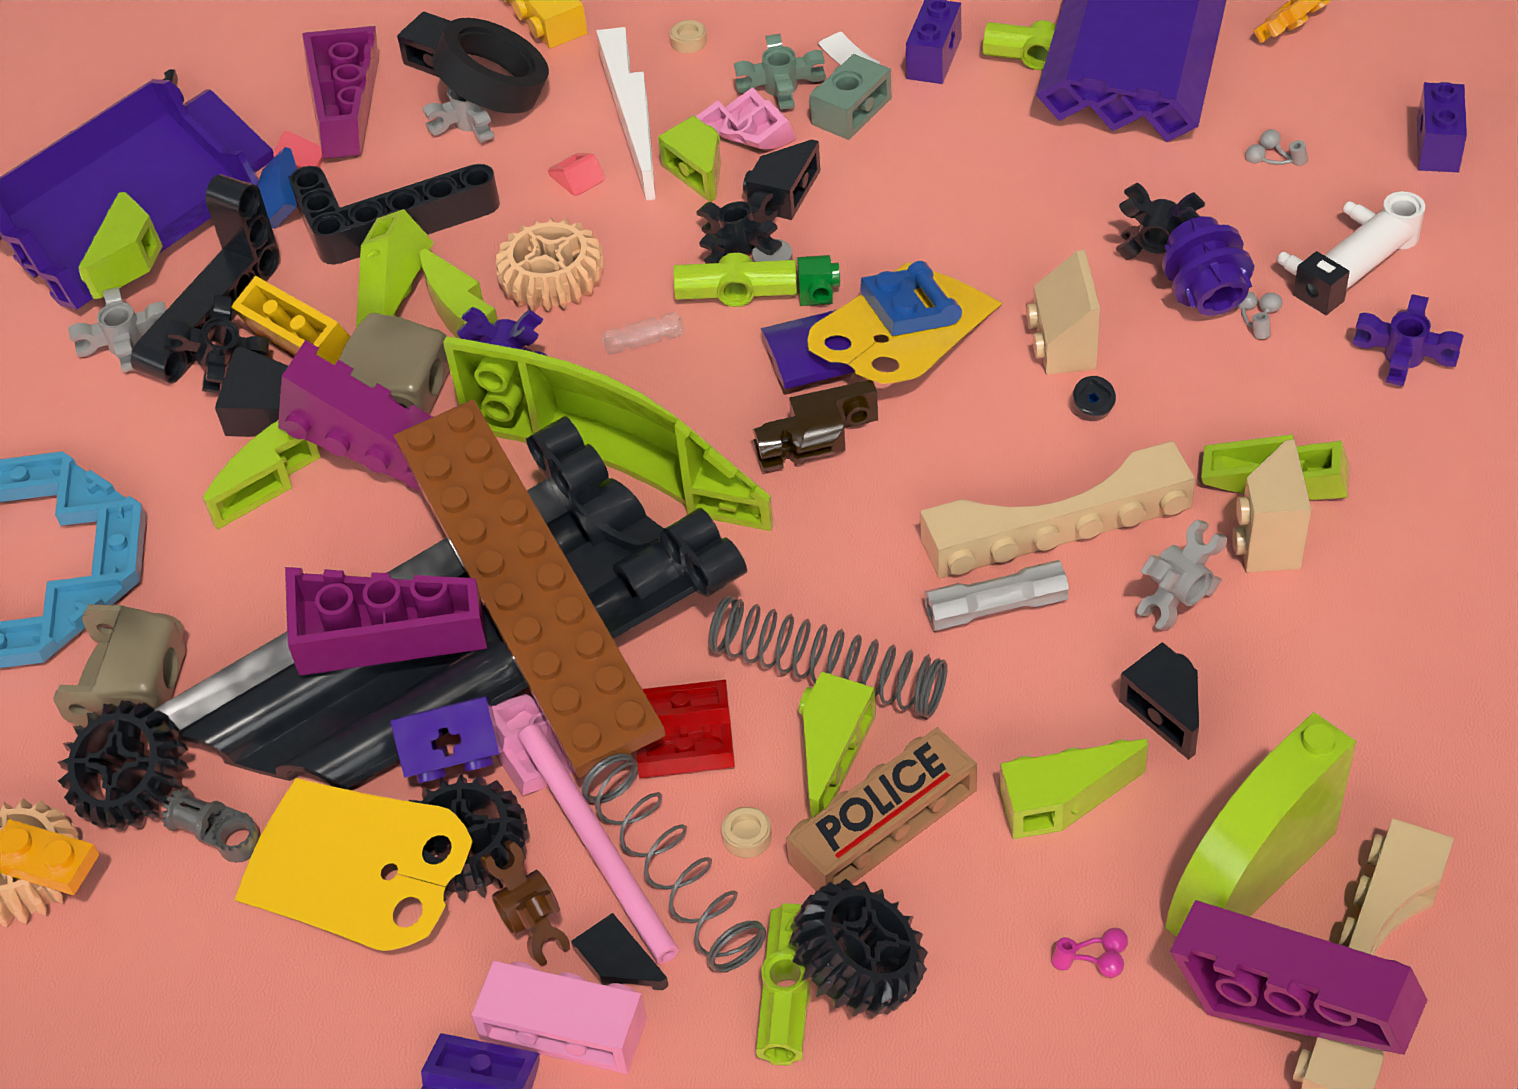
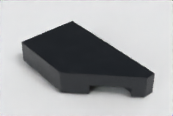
M611 913L571 941L573 950L602 985L612 983L650 985L653 990H664L669 986L666 975L614 913Z

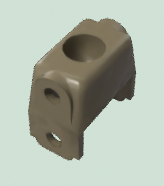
M370 313L355 329L339 359L353 368L350 375L371 388H374L378 383L392 391L391 395L394 396L399 405L407 408L413 404L428 414L450 371L443 344L447 336L445 333L401 317Z
M88 604L87 609L83 613L82 621L90 637L99 643L85 665L79 684L59 685L58 690L54 694L53 701L63 719L73 722L75 726L81 725L86 727L88 725L87 712H96L101 715L103 704L112 703L119 706L121 700L131 701L135 704L147 703L157 708L171 700L186 651L182 641L184 626L181 621L168 614L153 613L122 605ZM101 624H108L113 628H106Z

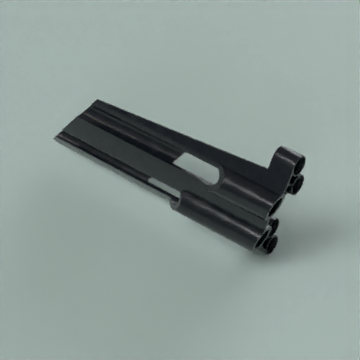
M567 416L561 417L526 438L528 449L546 478L544 481L528 489L527 492L613 639L695 591L705 597H709L747 573L746 563L738 548L727 537L721 538L716 524L703 508L696 509L666 528H663L649 518L638 498L622 483L609 478L607 468L598 452L592 445L584 444L579 431ZM448 538L441 540L387 572L390 573L393 579L412 580L415 575L469 578ZM483 605L487 649L299 676L288 647L286 631L155 708V711L159 710L167 714L169 719H171V723L180 729L182 734L178 739L179 741L193 742L205 746L220 755L225 764L288 781L306 772L325 780L333 787L349 789L400 760L390 720L489 695L491 705L496 706L528 688V685ZM443 728V735L449 732L448 728Z

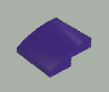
M836 310L761 328L763 344L773 359L775 374L784 389L855 372L848 364L841 362L831 363L809 351L808 335L811 327ZM835 335L828 337L825 340V345L832 350L841 351L848 349L851 346V341L844 336Z
M440 1033L421 1070L423 1084L421 1089H532L540 1062V1055L537 1052Z

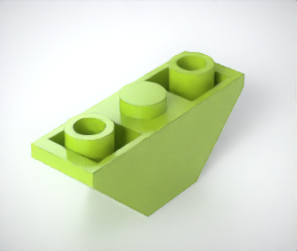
M126 192L118 193L97 234L94 236L87 253L80 262L79 272L81 279L86 283L93 299L104 297V290L115 287L121 288L150 272L163 246L149 215Z

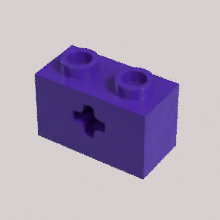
M924 0L906 42L907 79L937 84L944 83L962 39L961 2Z
M1424 82L1417 115L1418 171L1459 173L1467 138L1465 85L1449 82Z
M489 695L390 720L404 778L416 775L418 783L447 776L445 767L464 763L466 771L493 765L492 756L503 751ZM443 728H448L451 735H460L461 741L453 747L454 753H449L446 746L437 747L436 739L443 735Z

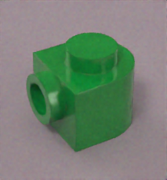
M830 255L797 257L800 306L833 304V287H840L839 263H831Z

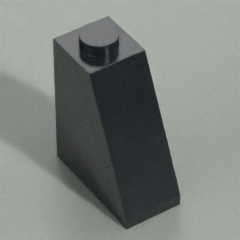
M235 347L215 405V410L225 436L256 437L271 424L279 420L281 380L288 365L246 348Z

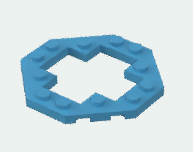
M63 451L0 459V502L57 495L55 516L60 526L97 521L91 576L47 581L43 616L0 622V668L44 663L85 628L82 616L88 604L113 605L138 584L141 579L146 514L142 504L130 496L126 498L115 491L111 483L93 471L89 470L87 472L79 467L75 460Z

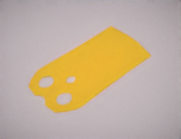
M906 262L894 272L907 270L912 263ZM933 271V279L948 298L954 299L962 309L961 318L955 324L892 336L864 296L860 294L811 327L808 335L809 351L831 363L841 362L848 364L855 370V374L881 384L906 381L924 374L959 340L1003 303L957 279ZM920 288L913 289L926 308L934 307ZM886 335L889 337V340L885 343H879L874 340V336ZM830 336H844L851 341V346L846 350H832L825 345V340ZM880 357H889L899 363V368L893 372H880L873 368L872 362Z
M295 778L259 837L234 901L312 925L376 950H395L412 945L430 935L446 906L444 903L445 887L455 875L461 874L472 839L465 825L450 809L365 794ZM437 835L448 837L452 846L448 857L436 865L425 862L422 851L426 842ZM390 863L397 865L398 871L394 878L391 880L382 879L381 871L384 866ZM408 897L419 899L423 910L418 921L408 927L396 925L393 920V912L397 904Z

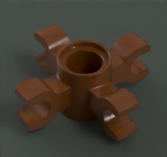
M508 840L504 844L510 854V859L505 866L497 867L492 856L487 853L481 856V862L485 871L500 879L504 889L492 894L493 903L504 924L514 936L526 929L529 934L527 941L528 953L534 961L543 965L547 961L541 951V946L546 939L554 938L559 949L563 951L570 949V943L566 934L552 926L547 918L550 914L558 913L560 907L548 882L537 869L525 876L522 870L524 864L523 852L515 842Z

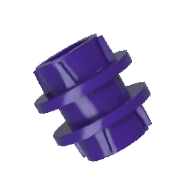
M1201 216L1191 218L1173 230L1168 238V244L1164 245L1166 253L1163 257L1162 268L1168 280L1173 282L1172 290L1179 303L1192 308L1197 307L1199 313L1205 316H1215L1234 309L1248 296L1249 288L1252 287L1250 278L1253 275L1255 266L1249 253L1243 250L1244 243L1238 229L1230 225H1219L1217 220L1212 217Z

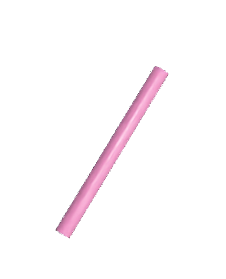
M531 724L525 727L518 736L524 748L658 964L669 962L678 954L679 948L538 724Z

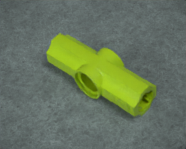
M1046 20L1036 21L1030 27L987 22L983 40V54L1019 59L1031 69L1043 70L1056 25Z
M729 253L723 256L719 263L674 265V293L677 300L719 298L727 306L740 307L750 303L753 296L797 295L796 260L753 262L745 254Z
M783 903L780 907L771 909L766 959L761 968L763 990L756 1054L758 1058L767 1060L772 1065L790 1066L795 1061L803 1060L807 1007L811 1000L810 981L802 980L805 967L792 962L796 950L789 944L793 933L790 926L794 922L796 914L801 910V904ZM783 980L796 981L795 984L788 987L777 985V983Z

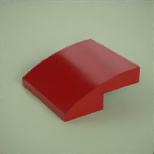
M726 679L642 689L663 724L666 736L637 750L639 778L735 767Z

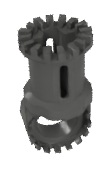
M186 788L177 789V791L171 793L172 797L168 796L167 801L169 804H164L163 806L167 811H163L162 816L165 817L161 819L164 827L172 831L183 829L195 834L199 842L217 848L222 857L229 862L238 863L250 859L261 834L252 817H249L247 813L227 807L219 801L206 802L198 799L191 790ZM241 829L249 831L246 840L239 845L229 846L225 844L227 837L232 832Z

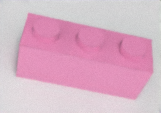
M497 961L492 962L471 1015L481 1041L537 1052L542 1055L625 1074L629 1072L647 1020L641 993L635 992L626 985L612 983L606 986L588 982L581 976L569 972L556 975L538 971L535 967L524 962L506 964Z

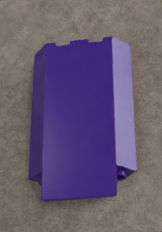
M1063 0L1036 96L1058 121L1091 106L1112 131H1115L1144 116L1166 142L1199 127L1227 0Z
M152 79L0 177V240L4 239L8 242L15 253L13 258L33 279L40 276L46 281L51 289L49 292L50 296L60 306L77 310L93 299L86 283L81 279L79 272L80 262L87 253L94 236L97 234L119 192H126L149 215L163 245L159 252L161 253L211 218L205 196L207 186L214 176L222 174L258 186L259 180L255 173L274 158L273 149L211 89L204 90L183 104L184 96L174 83H171L170 80Z

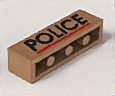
M938 727L924 737L913 739L897 757L887 764H879L873 768L864 781L849 792L843 791L831 800L827 808L812 819L800 821L792 829L790 835L786 837L789 864L815 891L826 886L829 882L836 885L847 879L852 884L975 793L977 791V763Z

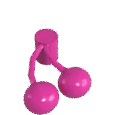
M1110 928L1104 933L1102 938H1092L1078 944L1070 938H1060L1057 941L1051 961L1055 968L1068 970L1071 968L1073 960H1088L1098 965L1102 975L1113 978L1120 975L1124 969V960L1119 953L1126 949L1128 937L1122 929ZM1093 943H1102L1107 951L1099 959L1089 955H1075L1076 951Z

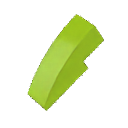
M426 248L419 252L429 295L435 310L447 329L456 338H460L456 334L457 330L467 323L462 319V315L471 307L481 310L491 324L498 320L496 309L483 301L479 281Z
M278 421L250 440L224 466L203 495V500L215 528L219 530L290 490L292 485L289 475L321 458L317 445L307 440L290 436L286 431L278 428Z
M1293 434L1204 445L1201 475L1203 484L1245 494L1247 477L1285 440H1294ZM1342 441L1296 445L1309 500L1348 498L1349 462Z

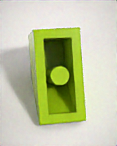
M693 115L658 136L662 167L706 200L712 202L717 196L721 167L719 148L721 141L714 127L706 125Z

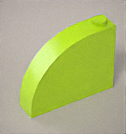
M1313 712L1271 751L1227 802L1195 850L1172 898L1166 921V929L1177 937L1195 900L1250 917L1336 833L1357 741Z

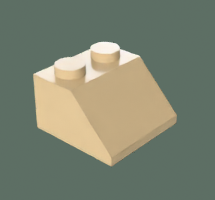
M1079 250L1034 285L1033 303L1026 305L1029 329L1036 328L1037 332L1033 333L1035 358L1043 359L1046 375L1097 369L1100 306L1086 251Z
M1285 440L1247 477L1244 497L1237 498V519L1240 527L1233 528V549L1235 555L1242 554L1246 573L1301 569L1311 515V505L1295 440Z

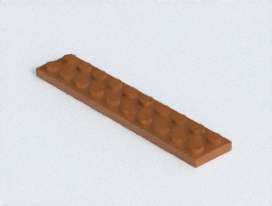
M472 399L394 434L393 436L402 456L469 578H476L483 605L578 779L587 775L598 762L608 756L619 753L630 754L666 736L663 724L475 400Z

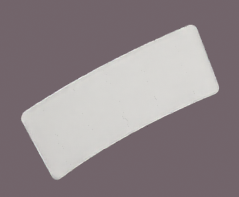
M843 32L835 33L818 42L821 48L840 65L852 54L878 64L880 63V61L873 59L855 46Z

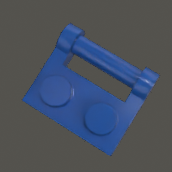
M924 261L912 263L907 270L885 271L878 275L861 278L860 292L892 336L950 326L961 318V307L954 299L948 298L933 279V271ZM920 288L934 307L926 308L913 289Z

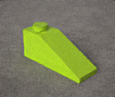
M822 671L813 688L807 687L799 704V714L803 715L811 819L827 808L831 800L838 794L876 717L874 687Z

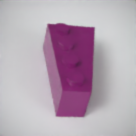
M305 340L282 375L278 428L286 431L294 438L307 440L325 448L336 456L347 457L365 465L373 472L384 473L405 482L413 489L421 490L402 456L393 435L433 416L413 404L404 408L391 395L392 391L378 383L374 388L369 387L350 375L353 371L352 367L339 359L335 365L316 355L319 347Z

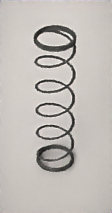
M622 753L608 756L598 762L584 778L581 788L583 796L590 803H596L595 808L598 817L605 823L622 825L619 841L624 851L633 856H647L644 866L646 881L655 888L672 889L669 899L671 915L678 921L687 923L698 922L694 942L697 950L703 955L708 956V965L716 972H728L748 962L764 943L766 929L763 927V924L759 921L738 923L719 936L709 952L701 947L699 930L703 921L725 912L736 901L738 892L728 891L716 898L708 906L701 918L687 919L677 914L673 906L676 889L688 885L703 876L711 867L712 859L704 857L692 863L682 872L674 885L664 886L655 883L650 878L648 872L651 856L674 847L685 836L687 826L680 824L665 831L656 840L648 853L632 851L626 846L624 841L626 824L639 821L650 815L662 802V794L659 792L651 793L639 800L626 815L624 821L610 820L602 814L600 803L615 799L630 787L635 780L638 763L630 754ZM629 761L620 765L608 775L601 785L597 796L589 795V785L598 773L615 762ZM631 765V771L626 779L616 789L602 795L610 779L620 770ZM652 797H658L656 804L647 812L629 819L641 804ZM677 829H683L680 836L672 843L655 850L659 843L670 833ZM702 862H708L705 868L696 876L681 882L694 867ZM734 895L724 907L708 915L721 900L727 896ZM751 928L759 929V932L747 943L736 949L718 953L724 944L740 932ZM749 947L742 955L724 964H716L714 961L715 957L729 956Z

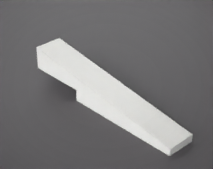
M625 27L596 30L601 62L645 199L654 200L656 197L644 71L631 73Z

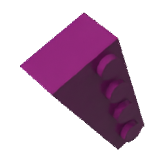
M376 26L302 33L306 70L323 158H344L351 155H361L379 63Z
M285 567L288 647L299 676L487 649L484 610L476 578L415 575L412 580L393 579L390 573L372 572L371 577L345 576L343 570L324 569L323 574L303 573L302 568Z
M1197 900L1194 901L1170 949L1171 955L1207 1015L1405 1055L1428 1001L1410 966Z

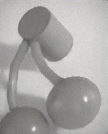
M1273 129L1266 130L1261 135V145H1251L1245 152L1246 160L1254 164L1264 161L1268 164L1283 165L1293 163L1300 166L1308 161L1306 145L1301 140L1290 144L1291 155L1284 152L1279 145L1281 136L1278 131ZM1276 147L1289 160H1268L1265 158V149Z
M1249 291L1248 296L1237 308L1242 310V316L1246 324L1253 329L1254 337L1256 339H1266L1271 335L1270 316L1267 313L1278 311L1283 303L1282 298L1272 292L1264 294L1259 301V305L1264 311L1253 315L1252 324L1246 315V311L1254 309L1258 299L1253 292Z

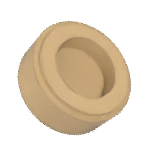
M685 20L675 24L670 30L672 48L680 53H694L703 49L707 44L705 26L694 20Z
M741 807L730 812L723 820L721 828L723 843L731 854L741 858H752L762 854L769 847L772 840L771 824L767 815L761 810L753 807Z

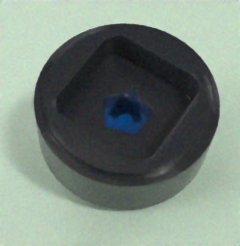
M1087 376L1075 385L1070 402L1072 409L1080 418L1087 421H1099L1111 412L1116 401V393L1111 383L1100 376Z

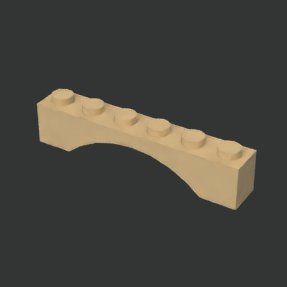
M1174 441L1131 452L1122 466L1105 481L1084 493L1059 502L1038 506L1005 507L961 499L921 510V541L939 579L955 574L960 575L976 568L997 562H1007L1015 557L1040 550H1050L1061 544L1083 538H1092L1104 532L1122 527H1132L1143 521L1165 515L1178 514L1183 510L1192 508L1195 477Z
M1392 818L1387 836L1384 837L1378 834L1375 836L1367 863L1376 866L1372 878L1365 875L1361 877L1353 904L1362 907L1358 920L1348 916L1339 945L1374 955L1393 931L1411 917L1432 907L1454 838ZM1317 1038L1313 1052L1302 1049L1293 1080L1302 1083L1301 1089H1375L1385 1055L1382 1050Z

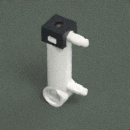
M1394 192L1385 198L1383 209L1377 214L1360 204L1357 205L1352 201L1346 202L1343 206V212L1362 225L1325 255L1316 251L1304 261L1286 252H1281L1278 255L1277 262L1284 266L1285 270L1296 276L1293 296L1325 316L1345 301L1346 291L1349 287L1396 250L1408 249L1416 245L1419 241L1425 212V203L1422 198L1411 192Z

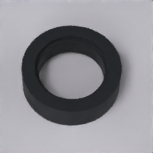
M458 18L447 23L432 56V65L436 74L451 90L478 106L502 113H523L532 109L549 75V68L545 58L530 42L508 28L477 18ZM468 54L488 59L506 69L513 76L494 72L473 60Z

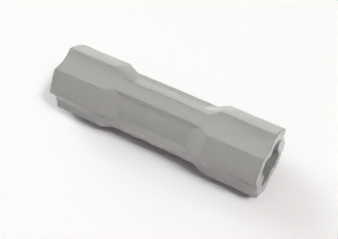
M1055 560L1025 567L1015 574L973 584L956 583L924 591V602L931 627L936 631L969 623L976 617L1022 606L1038 607L1068 600L1069 586L1061 561Z

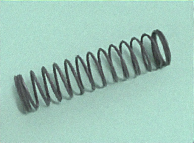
M731 595L726 596L719 603L711 621L708 637L709 648L713 653L720 654L726 650L728 656L732 659L743 654L744 660L748 664L760 659V663L765 669L771 668L776 664L781 674L788 673L793 669L798 679H803L810 674L812 681L816 683L817 679L814 675V668L826 643L828 632L826 624L821 625L816 633L811 650L809 669L800 675L797 670V663L805 650L811 629L809 619L804 620L798 630L793 650V663L783 670L780 665V658L784 654L794 626L792 613L785 617L781 625L776 644V658L772 663L766 664L763 654L772 639L776 627L777 612L775 608L768 612L760 633L758 655L754 659H749L746 649L750 645L759 624L761 609L758 603L752 606L748 613L743 629L742 649L737 654L731 653L729 645L733 641L742 621L744 603L742 599L737 600L736 597ZM731 603L725 636L717 647L720 622L726 608ZM756 609L755 622L746 642L749 623ZM773 614L771 629L764 643L766 628L770 620V617ZM790 619L788 632L784 644L781 648L783 633L787 625V622ZM806 626L805 636L801 648L798 652L801 635ZM843 629L837 631L834 636L828 656L826 673L831 674L839 659L845 637ZM823 631L821 644L815 657L818 641ZM860 634L853 638L848 650L843 677L848 680L859 656L862 642ZM840 637L839 645H838V648H837L835 657H834V659H833L835 647H836L838 638ZM877 639L871 642L865 657L862 681L860 682L866 685L878 654L879 643ZM856 642H857L856 649H855V653H854L852 662H851V664H850L851 657H852V653H853L855 644H856ZM894 644L891 645L883 660L879 686L875 691V697L879 694L880 700L884 705L891 704L897 698L898 706L902 711L909 709L914 704L915 711L919 716H925L926 718L932 716L939 705L946 683L948 667L945 659L937 658L930 665V655L928 654L924 657L918 672L914 696L906 706H903L901 691L908 678L914 654L912 649L906 652L898 676L897 690L893 697L886 701L883 695V688L890 675L896 655V647ZM872 651H873L872 659H871L870 664H869L870 656H871ZM938 672L935 689L928 704L931 688Z

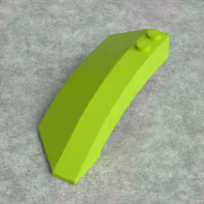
M446 336L443 344L458 404L461 405L474 399L495 437L526 443V438L561 417L567 416L579 431L584 444L593 446L602 458L605 466L625 473L686 506L687 515L701 507L715 521L766 531L772 530L771 496L678 417L644 394L607 375L565 360L527 350Z

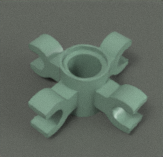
M780 33L766 35L765 39L768 49L762 54V63L753 64L749 61L734 63L736 77L747 76L735 79L737 91L745 93L752 87L755 89L756 86L764 85L765 91L768 94L777 97L780 110L795 108L792 93L798 87L797 80L807 79L812 82H819L826 79L823 66L813 67L814 65L825 63L822 50H812L803 57L796 58L795 52L791 48L782 45Z

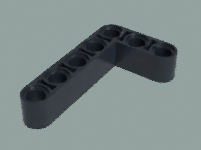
M486 164L469 165L343 207H339L321 168L317 166H304L296 169L290 176V183L299 213L317 254L322 262L331 265L359 258L361 245L379 217L404 209L420 228L429 235L495 212L500 205L494 171Z
M222 174L214 176L209 182L205 198L222 250L137 341L133 347L130 360L131 366L135 371L168 383L177 382L194 364L196 358L194 351L175 352L164 349L165 334L168 332L169 322L180 321L192 328L202 329L205 322L209 320L210 307L214 304L215 294L232 297V306L255 276L267 282L276 271L280 257L279 249L258 186ZM232 308L229 315L230 321L237 315Z

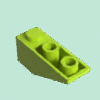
M404 209L377 218L361 245L356 328L370 313L396 316L395 312L399 304L412 289L411 283L417 272L423 268L419 252L424 248L430 251L434 244Z
M1147 739L1133 741L1117 740L1104 746L1086 749L1069 748L1056 754L1039 757L1022 756L1009 762L1000 763V792L1013 839L1063 831L1141 776L1146 770Z

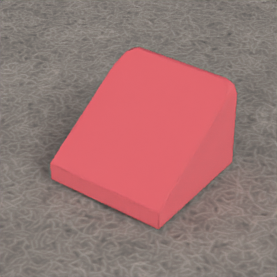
M283 131L274 150V157L284 147L291 148L297 169L304 166L320 167L323 160L321 146L292 132Z
M575 153L548 170L550 177L575 196L596 186L605 179L597 158L592 153Z

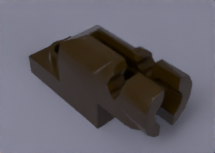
M866 380L790 397L791 417L771 421L760 427L753 428L754 437L756 438L753 440L760 468L764 473L784 468L786 459H790L792 462H795V465L803 464L806 460L846 451L844 428L878 421L877 390L874 382Z

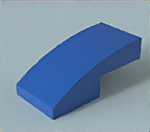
M284 147L263 168L258 183L271 227L275 229L298 207L290 183V176L297 167L291 148Z

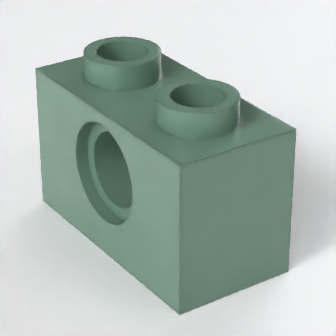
M852 54L810 94L809 105L811 107L812 125L850 140L892 99L891 68Z

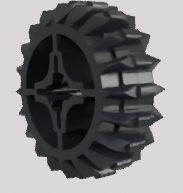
M121 700L119 706L112 703L103 704L101 715L96 712H87L88 725L86 727L81 725L73 726L75 733L78 735L74 743H63L66 750L70 751L69 758L57 762L62 769L68 771L58 780L63 788L68 789L64 799L67 800L68 804L76 807L74 812L79 817L90 820L93 825L101 828L110 827L121 831L126 830L128 825L135 828L143 827L145 816L151 819L160 818L159 805L161 803L169 804L167 798L170 796L169 793L172 788L179 789L184 787L182 781L177 779L178 772L189 769L187 763L179 759L181 755L189 750L185 743L178 740L182 734L180 729L171 723V719H169L167 714L159 710L155 711V708L147 703L135 704L131 701ZM141 731H143L148 740L150 757L144 754V743L140 741ZM98 773L102 775V788L106 789L105 798L98 785Z
M460 773L457 782L448 785L441 778L439 789L431 791L423 787V800H409V802L450 809L465 825L472 839L461 874L455 875L445 887L444 902L454 892H457L458 897L464 903L469 892L476 890L477 893L485 898L486 887L490 884L503 889L500 879L485 871L481 862V856L487 853L492 856L497 867L505 866L509 862L510 854L504 843L510 840L521 848L524 859H526V843L529 842L530 832L526 824L525 810L518 804L517 797L511 790L504 792V788L498 780L487 785L486 780L480 774L472 783H468L467 779ZM437 835L428 840L422 851L425 862L435 865L443 862L450 854L452 848L449 838L444 835Z
M847 879L836 885L829 882L826 886L816 891L814 895L811 894L801 905V910L794 917V922L790 926L793 933L789 944L796 950L792 962L805 967L802 980L813 981L818 986L816 997L823 994L831 997L834 1009L847 1005L853 1017L863 1012L871 1019L883 1012L888 1015L891 1011L897 1010L916 993L917 987L927 970L923 963L928 952L920 946L923 934L911 928L914 916H904L898 910L899 901L890 903L884 898L883 889L870 892L865 881L855 886Z

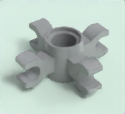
M450 88L446 90L447 96L450 99L449 102L444 104L430 103L422 108L428 120L437 117L435 120L426 123V127L432 135L443 133L448 129L449 125L455 123L456 127L462 131H474L479 142L494 138V133L488 123H491V118L487 113L489 109L466 100Z
M119 287L104 290L106 306L97 315L98 323L93 325L76 323L68 327L71 342L77 341L75 342V348L79 357L91 355L98 347L108 345L110 352L116 355L117 358L119 357L123 372L134 370L130 361L133 347L166 311L165 303L155 302L148 305L144 311L134 313L132 306L123 302Z
M1196 520L1189 526L1186 534L1187 545L1183 550L1177 545H1172L1159 556L1151 555L1141 570L1145 575H1150V578L1159 584V588L1154 595L1147 596L1140 602L1137 613L1140 616L1149 617L1155 607L1158 606L1161 610V617L1155 625L1158 630H1169L1175 624L1178 614L1176 607L1180 601L1186 606H1192L1205 594L1212 596L1222 581L1218 576H1214V573L1205 567L1204 564L1211 555H1216L1224 549L1227 537L1223 534L1215 533L1211 541L1205 545L1203 533L1209 526L1205 521Z

